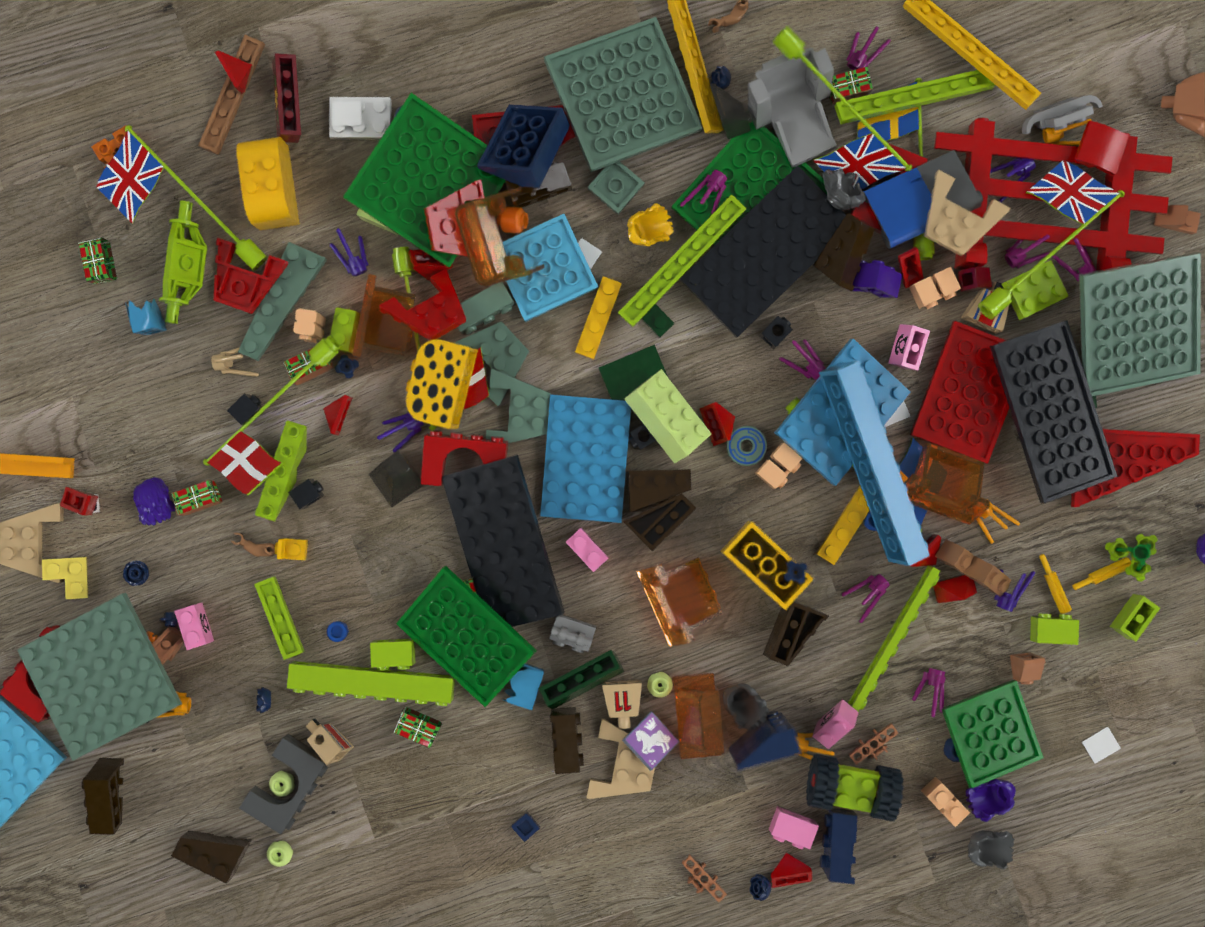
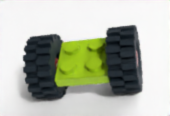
M820 754L813 755L806 784L808 806L831 810L833 806L870 812L871 818L892 822L897 819L899 808L902 805V791L904 790L902 785L903 774L900 769L878 765L872 771L839 765L836 757Z

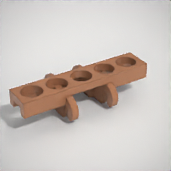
M890 723L878 733L873 729L872 731L875 733V736L866 743H863L861 739L858 740L861 745L848 754L856 765L870 754H872L870 756L872 759L878 760L877 756L883 751L888 752L886 750L888 747L884 746V744L899 734L893 724ZM892 728L894 732L887 735V730ZM883 734V735H885L886 737H885L884 739H882V738L880 737V735ZM873 740L877 741L878 744L875 748L870 746ZM860 753L861 756L855 760L854 754Z
M690 854L682 861V864L693 875L688 877L687 883H692L697 888V894L702 893L705 888L718 902L727 895L716 882L718 876L714 875L712 879L704 870L705 862L700 865ZM691 860L694 863V866L690 867L687 864V861ZM703 875L708 876L707 882L700 880ZM712 884L715 885L713 890L710 888ZM717 890H720L722 892L721 897H718L715 894Z

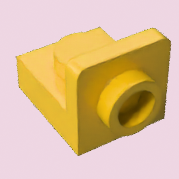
M278 539L274 549L277 559L306 560L308 540Z

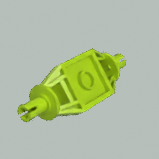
M180 201L178 218L169 219L171 229L168 237L163 277V297H159V301L167 304L164 322L178 324L180 306L189 305V301L203 285L207 246L198 230L199 224L191 221L193 203L189 201ZM185 228H189L192 240L185 239ZM178 288H186L181 298H176Z

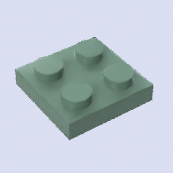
M619 161L604 167L588 186V190L619 215L645 185V182Z

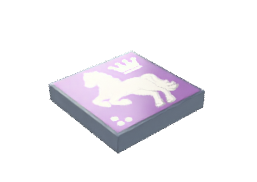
M652 711L622 740L650 771L680 742Z

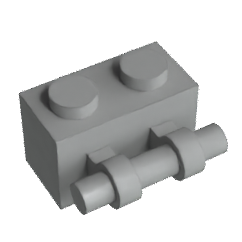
M560 615L556 617L549 639L553 640L552 643L564 647L566 644L572 646V650L584 653V650L589 651L596 626Z

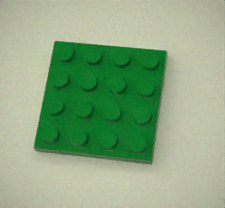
M1016 680L1008 681L941 708L964 776L970 788L984 784L1044 758Z

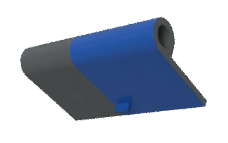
M955 150L864 191L866 199L882 228L881 236L887 248L890 249L925 233L932 200L931 194L935 183L934 177L938 170L955 178L945 197L947 200L970 212L981 207V202H983L982 194L979 190L976 191Z

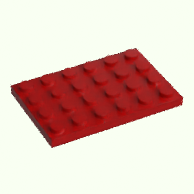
M953 321L910 435L988 464L1009 410L990 346L1007 340Z

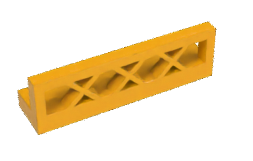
M0 453V474L73 478L75 458Z

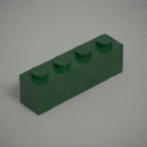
M609 650L540 687L539 690L547 707L553 710L625 671L616 653Z

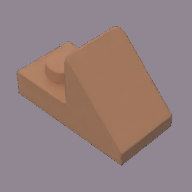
M1168 205L1167 214L1156 213L1153 226L1193 235L1197 233L1201 213L1189 211L1188 205Z
M168 627L155 640L152 645L162 665L167 660H173L183 645L184 640L181 631L175 627Z

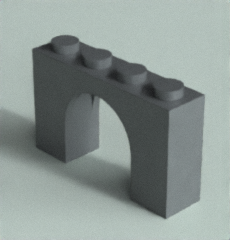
M289 734L282 738L272 756L291 767L297 774L299 787L296 795L289 799H278L255 786L249 791L239 809L279 834H282L285 829H291L296 821L293 818L296 812L300 813L307 803L304 801L307 794L311 795L317 787L315 781L318 777L322 778L328 769L315 750Z

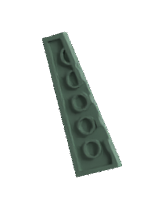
M288 242L281 259L289 262L288 266L261 301L238 350L239 353L254 360H260L276 333L283 326V322L289 313H292L300 297L305 294L308 285L315 279L326 263L327 259Z

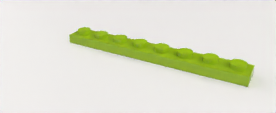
M974 70L847 101L864 119L991 90L995 84L981 72ZM842 101L836 102L834 107L840 125L859 120Z
M731 195L632 297L618 314L633 328L747 208Z
M927 566L849 700L848 704L858 712L866 706L868 701L866 698L869 693L876 689L878 685L877 679L880 674L883 675L887 670L888 660L897 653L899 648L897 645L908 634L909 624L918 617V609L929 598L928 592L930 588L937 584L940 578V570L935 567Z

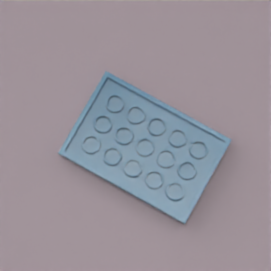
M850 339L826 369L839 363L859 361L865 370L864 376L867 384L872 389V398L879 409L881 423L885 425L911 392L857 341ZM819 377L774 433L832 485L836 486L853 464L822 379Z
M550 395L540 516L622 523L631 407L626 401Z

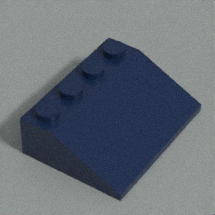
M509 104L477 165L478 169L522 187L540 188L570 127L563 108Z
M778 711L767 713L765 722L762 723L760 721L759 727L756 726V729L745 732L728 748L738 771L801 753L793 726L782 712L778 713Z

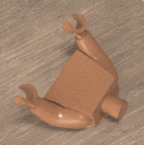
M1205 72L1188 77L1178 84L1175 96H1162L1161 109L1173 108V117L1176 122L1204 137V140Z

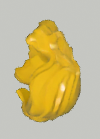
M655 203L652 207L647 208L646 211H638L631 216L627 223L630 242L650 247L660 241H669V236L674 233V230L671 226L673 223L667 221L671 218L670 215H667L668 210H665L664 206Z

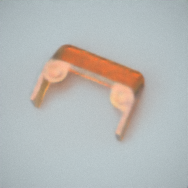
M521 187L461 204L455 210L456 221L474 278L481 286H488L531 275L545 268L544 264L526 268L520 256H507L495 216L503 214L506 210L504 196L522 191Z

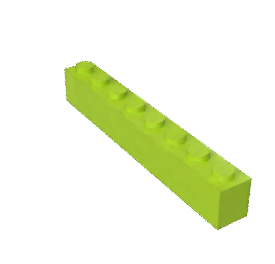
M301 661L289 663L287 689H293L295 693H305V690L313 691V694L325 695L326 692L334 693V696L338 697L352 694L354 698L364 699L366 696H374L375 700L395 698L396 702L415 700L417 704H427V701L435 702V705L447 706L448 703L453 701L455 679L451 675L400 670L378 671L377 668Z

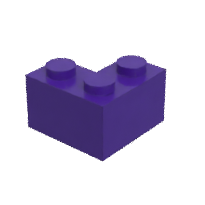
M861 260L859 265L861 267L860 272L856 273L852 284L854 285L853 292H870L880 298H898L902 274L895 271L894 267L885 266L882 261L872 260V263H867Z

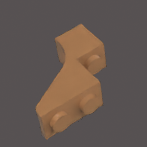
M945 539L935 556L944 564L958 570L999 597L1009 588L1011 579L998 568Z

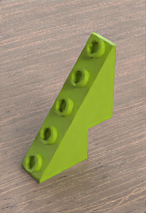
M286 421L274 456L276 460L283 464L267 478L255 516L274 522L289 496L288 492L293 489L297 482V467L306 453L307 426Z

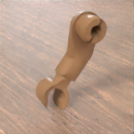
M738 0L729 15L723 16L719 20L716 18L710 19L708 26L715 24L716 26L713 27L712 31L717 33L721 26L727 27L737 24L748 10L749 1Z
M234 533L240 535L242 539L239 543L231 542L235 545L243 546V549L258 557L273 556L275 554L274 544H255L250 540L244 539L241 533Z

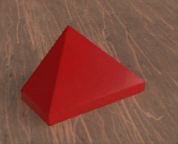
M219 50L216 51L215 54L234 87L241 94L244 93L252 64Z
M917 247L898 256L905 288L924 279Z
M409 250L413 269L428 281L431 276L444 269L449 270L453 267V263L448 268L422 250Z
M344 395L323 408L331 434H340L353 399L352 397Z
M717 402L699 408L705 426L712 433L710 439L713 446L731 440L735 416Z
M932 534L926 540L930 556L910 565L911 567L936 565L937 557L935 556L939 551L941 542L939 535Z
M966 575L939 581L933 586L937 603L965 600L977 593L974 580Z
M785 853L771 873L772 888L812 881L811 867L788 853Z

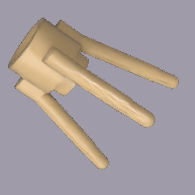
M239 348L212 355V367L215 371L221 370L222 374L259 376L256 372L229 368L233 366V360L243 358L242 354L232 355L238 353Z

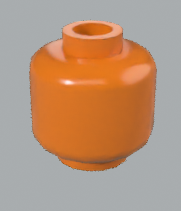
M506 206L502 209L501 213H498L497 224L500 225L504 233L520 234L528 226V214L521 207Z

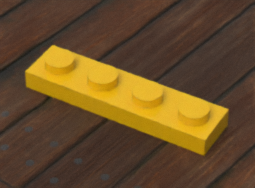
M604 276L602 277L575 353L594 360L622 283Z
M859 486L816 553L832 565H835L870 511L861 486Z

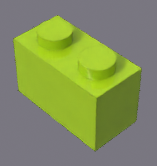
M335 308L330 336L340 345L338 350L340 352L354 353L361 316L357 311Z
M1132 594L1109 627L1124 638L1137 642L1160 610V607L1145 596Z
M1038 613V616H1031L1030 641L1047 644L1078 645L1079 620L1073 619L1070 614H1059V617H1051L1049 613Z
M392 639L372 641L370 643L371 668L377 667L378 671L389 670V667L396 666L398 670L410 669V666L415 664L414 640Z

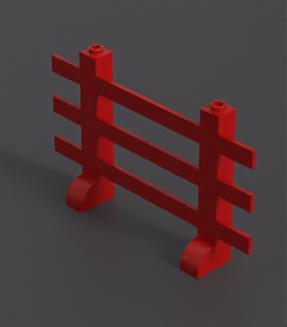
M988 118L975 119L969 125L968 135L936 132L934 149L966 152L965 170L976 191L979 190L983 197L981 207L971 212L981 218L987 209L988 196L1043 201L1032 194L1026 193L1036 183L990 178L992 155L1052 162L1067 161L1071 164L1083 165L1074 160L1078 150L1076 146L994 138L995 121H989ZM1125 133L1129 136L1116 175H1105V186L1116 191L1123 190L1125 193L1124 197L1117 199L1102 212L1100 231L1083 229L1074 237L1078 238L1080 244L1084 247L1098 248L1097 271L1132 265L1131 260L1126 258V251L1162 255L1164 250L1165 238L1128 234L1130 211L1167 214L1169 197L1132 193L1134 170L1170 174L1173 157L1136 153L1138 137L1130 136L1129 133ZM999 220L964 255L956 254L954 269L965 270L973 267H982L987 264L988 249L986 243L983 242L984 236L1037 241L1046 235H1050V238L1044 242L1061 244L1078 228ZM1074 238L1071 239L1066 245L1076 246Z

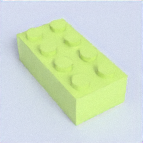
M662 369L624 398L674 464L687 457L712 434Z

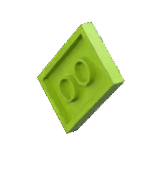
M1052 260L1040 266L1011 292V304L1018 319L1022 320L1069 297ZM1027 272L1002 283L1003 288L1008 290Z

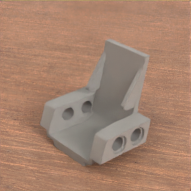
M813 48L806 49L803 55L832 84L834 69L826 49L824 48L817 52ZM783 54L762 64V70L756 72L757 79L748 83V113L756 130L770 123L772 124L792 168L837 148L820 100L830 96L831 90L800 58L789 60Z

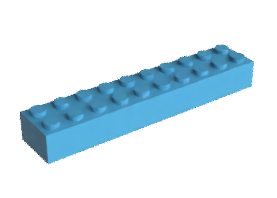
M859 361L846 362L819 372L888 562L910 566L929 557L928 544L923 539L921 525L915 517L914 505L909 500L907 486L902 481L900 467L894 459L893 447L888 442L886 428L881 423L879 409L873 401L872 389L867 384L863 366Z

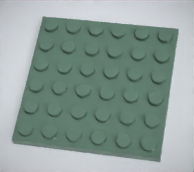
M656 17L544 56V62L590 172L700 132L703 129Z
M1194 252L1079 275L1082 367L1092 396L1201 374V253Z
M127 593L120 594L17 649L72 761L182 704Z

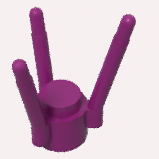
M878 26L874 28L862 50H857L854 53L860 36L859 32L856 33L850 53L846 59L848 61L847 66L851 70L868 67L891 42L890 39H887L866 60L867 55L865 52L879 30Z
M714 170L711 175L708 174L685 198L680 206L683 207L707 184L708 190L700 203L704 204L712 191H718L711 214H713L719 205L723 191L727 187L725 185L726 175L718 170Z
M1050 235L1037 240L1024 250L1021 247L1017 249L1024 240H1017L1012 247L1006 250L1007 254L1004 255L1006 262L1011 268L1017 267L1019 269L1026 264L1043 259L1050 252L1025 260L1027 258L1026 253L1049 239Z
M1074 238L1076 247L1085 264L1078 268L1079 273L1056 255H1053L1052 258L1070 272L1077 281H1080L1079 275L1096 272L1097 270L1086 248L1080 244L1078 238Z
M806 339L803 340V343L814 359L793 340L792 344L809 362L805 367L807 371L783 357H780L779 360L802 373L808 379L813 377L817 380L820 377L819 372L826 369L823 366L824 363L819 359Z
M877 574L875 577L870 575L866 580L841 594L844 597L870 583L868 588L872 592L864 599L862 605H866L874 595L876 597L859 620L860 623L864 622L890 586L889 582L880 574Z
M929 668L928 673H923L922 680L912 700L916 701L926 680H928V685L935 686L931 717L934 718L938 694L939 711L943 713L941 708H944V684L946 677L944 671Z

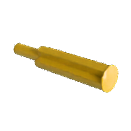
M1045 554L1039 555L1046 572L1044 575L1060 614L1070 612L1072 608L1056 571L1051 570Z
M1125 557L1088 574L1089 578L1073 584L1072 588L1077 590L1091 583L1096 585L1124 572L1126 567L1131 565V560Z

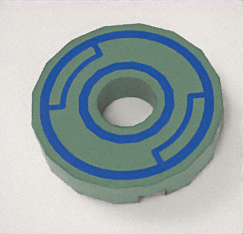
M753 426L736 428L732 432L731 440L726 443L728 456L733 462L742 466L757 464L763 459L767 450L765 436ZM744 440H748L752 444V449L749 452L741 449V443Z

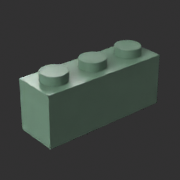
M502 280L460 303L466 316V323L460 325L458 329L462 334L466 333L468 335L477 330L476 326L482 323L486 325L492 322L497 314L502 313L503 315L513 309L512 306L515 303Z

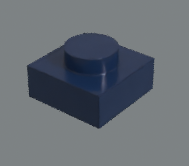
M527 811L511 825L524 842L540 829L539 824Z

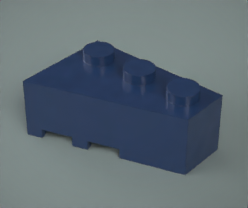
M831 808L828 814H825L824 819L827 830L826 834H823L822 837L824 855L820 856V867H822L830 882L855 885V878L851 876V866L856 864V857H853L854 843L857 840V815L853 810Z

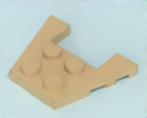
M938 170L934 177L935 183L934 189H932V200L924 237L962 256L1007 214L1010 208L996 200H992L982 218L945 198L955 178Z
M60 503L0 522L1 565L42 578V522L64 521V508L60 506ZM55 579L50 581L61 583L63 582V579Z
M603 718L598 738L619 742L611 782L590 778L587 799L651 791L655 768L650 771L622 741L629 733Z

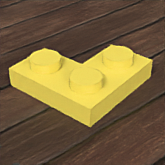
M87 557L42 559V580L65 579L66 599L88 598Z

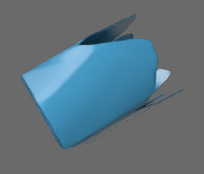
M153 299L152 303L146 301L142 309L135 307L131 301H129V308L126 304L133 333L151 335L167 330L155 299Z
M525 663L522 666L524 670L518 671L510 680L512 689L505 690V693L511 697L507 698V700H502L532 710L544 670Z

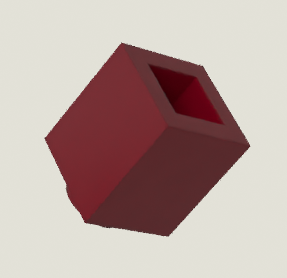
M973 267L958 271L960 292H973L984 288H992L990 267Z

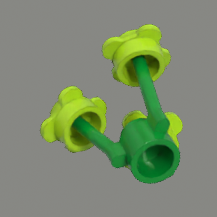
M1138 534L1136 536L1137 545L1134 547H1128L1122 538H1116L1114 542L1106 543L1105 549L1109 551L1110 560L1118 561L1119 558L1127 557L1130 553L1132 558L1131 565L1126 567L1125 573L1132 575L1139 582L1145 580V575L1151 571V566L1145 560L1157 552L1155 543L1158 539L1155 535L1144 536L1143 534Z

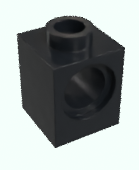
M777 316L759 336L774 350L793 329L790 327L791 323L785 317L780 318ZM774 326L781 328V336L773 334L772 328Z
M244 393L227 411L241 425H244L262 408L260 405L262 402L254 394Z
M644 424L630 432L631 437L629 441L634 449L638 447L641 450L656 441ZM644 430L649 433L648 441L641 442L638 439L640 431Z
M307 479L288 493L300 510L307 508L324 496L322 493L324 489L318 480Z

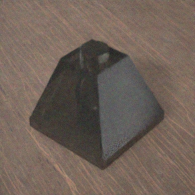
M710 84L727 139L750 132L749 123L752 122L749 110L745 111L741 102L716 84Z
M397 451L369 474L391 507H394L424 486L421 484V477L403 451Z

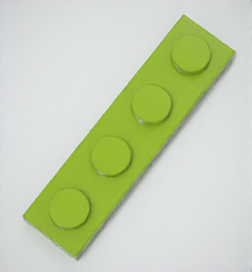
M276 576L254 584L283 660L305 652Z

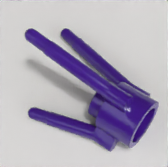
M1016 158L1013 161L992 168L990 173L1014 165L1013 170L1007 174V177L1016 174L1021 176L1017 181L1023 182L1024 179L1030 176V172L1035 169L1036 165L1033 159ZM1001 197L998 202L1002 203L1007 197Z
M337 228L336 231L349 257L348 263L334 244L330 243L333 252L345 266L348 274H352V277L367 272L366 266L369 264L366 259L362 236H358L362 258L360 259L359 256H353L341 230Z
M409 412L383 421V425L403 420L404 423L377 436V439L380 440L404 427H407L409 431L413 429L393 449L394 453L415 434L422 431L420 427L424 423L416 420Z
M1035 571L1030 573L1025 582L1026 574L1023 573L1012 594L1004 592L1001 597L995 595L994 600L998 601L996 606L1012 612L1034 577Z

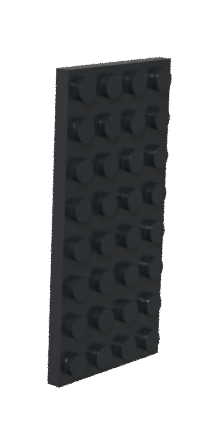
M797 165L708 251L680 281L737 338L818 260L819 255L846 214L842 210L834 208L827 200V195Z
M1068 320L990 346L1040 503L1045 504L1117 477Z
M518 455L442 476L471 577H473L476 594L512 627L563 615L565 611Z

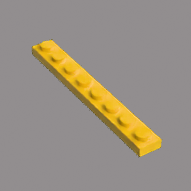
M667 0L668 10L671 13L674 30L679 41V48L685 62V69L690 79V86L693 90L696 107L702 121V127L705 133L718 134L723 131V127L686 0Z
M906 0L902 7L1022 108L1027 110L1041 95L1038 89L931 0Z

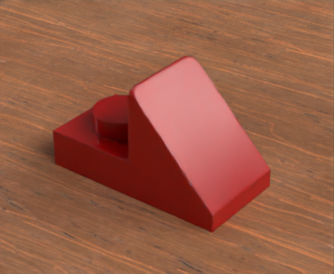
M66 487L60 506L83 516L92 515L98 496Z

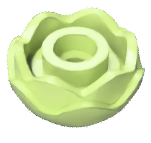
M664 672L652 674L647 684L648 691L658 698L667 696L673 686L671 677Z
M284 771L276 772L269 781L271 792L278 797L289 795L295 788L293 775Z
M275 841L267 850L268 861L277 867L288 864L293 855V850L286 841Z

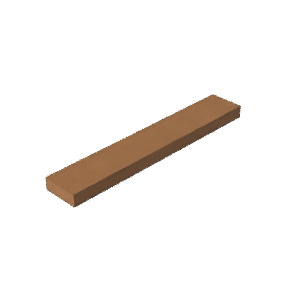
M244 35L235 57L252 64L245 92L265 47L264 42ZM229 76L225 80L198 145L200 148L217 155L220 154L245 92L241 94L234 87Z

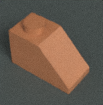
M1031 652L1010 655L1014 680L1021 682L1023 685L1033 684V680L1041 679L1045 665L1044 657Z

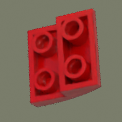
M1090 120L1087 122L1074 160L1088 168L1096 167L1108 175H1116L1129 136L1117 129Z

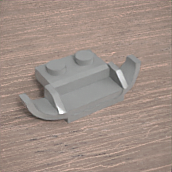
M1092 95L1064 99L1034 110V115L1024 121L1022 134L1031 133L1033 124L1039 129L1049 127L1054 128V130L1066 128L1070 122H1083L1087 120V116L1094 114L1093 106L1094 108H1100L1103 105L1096 96Z

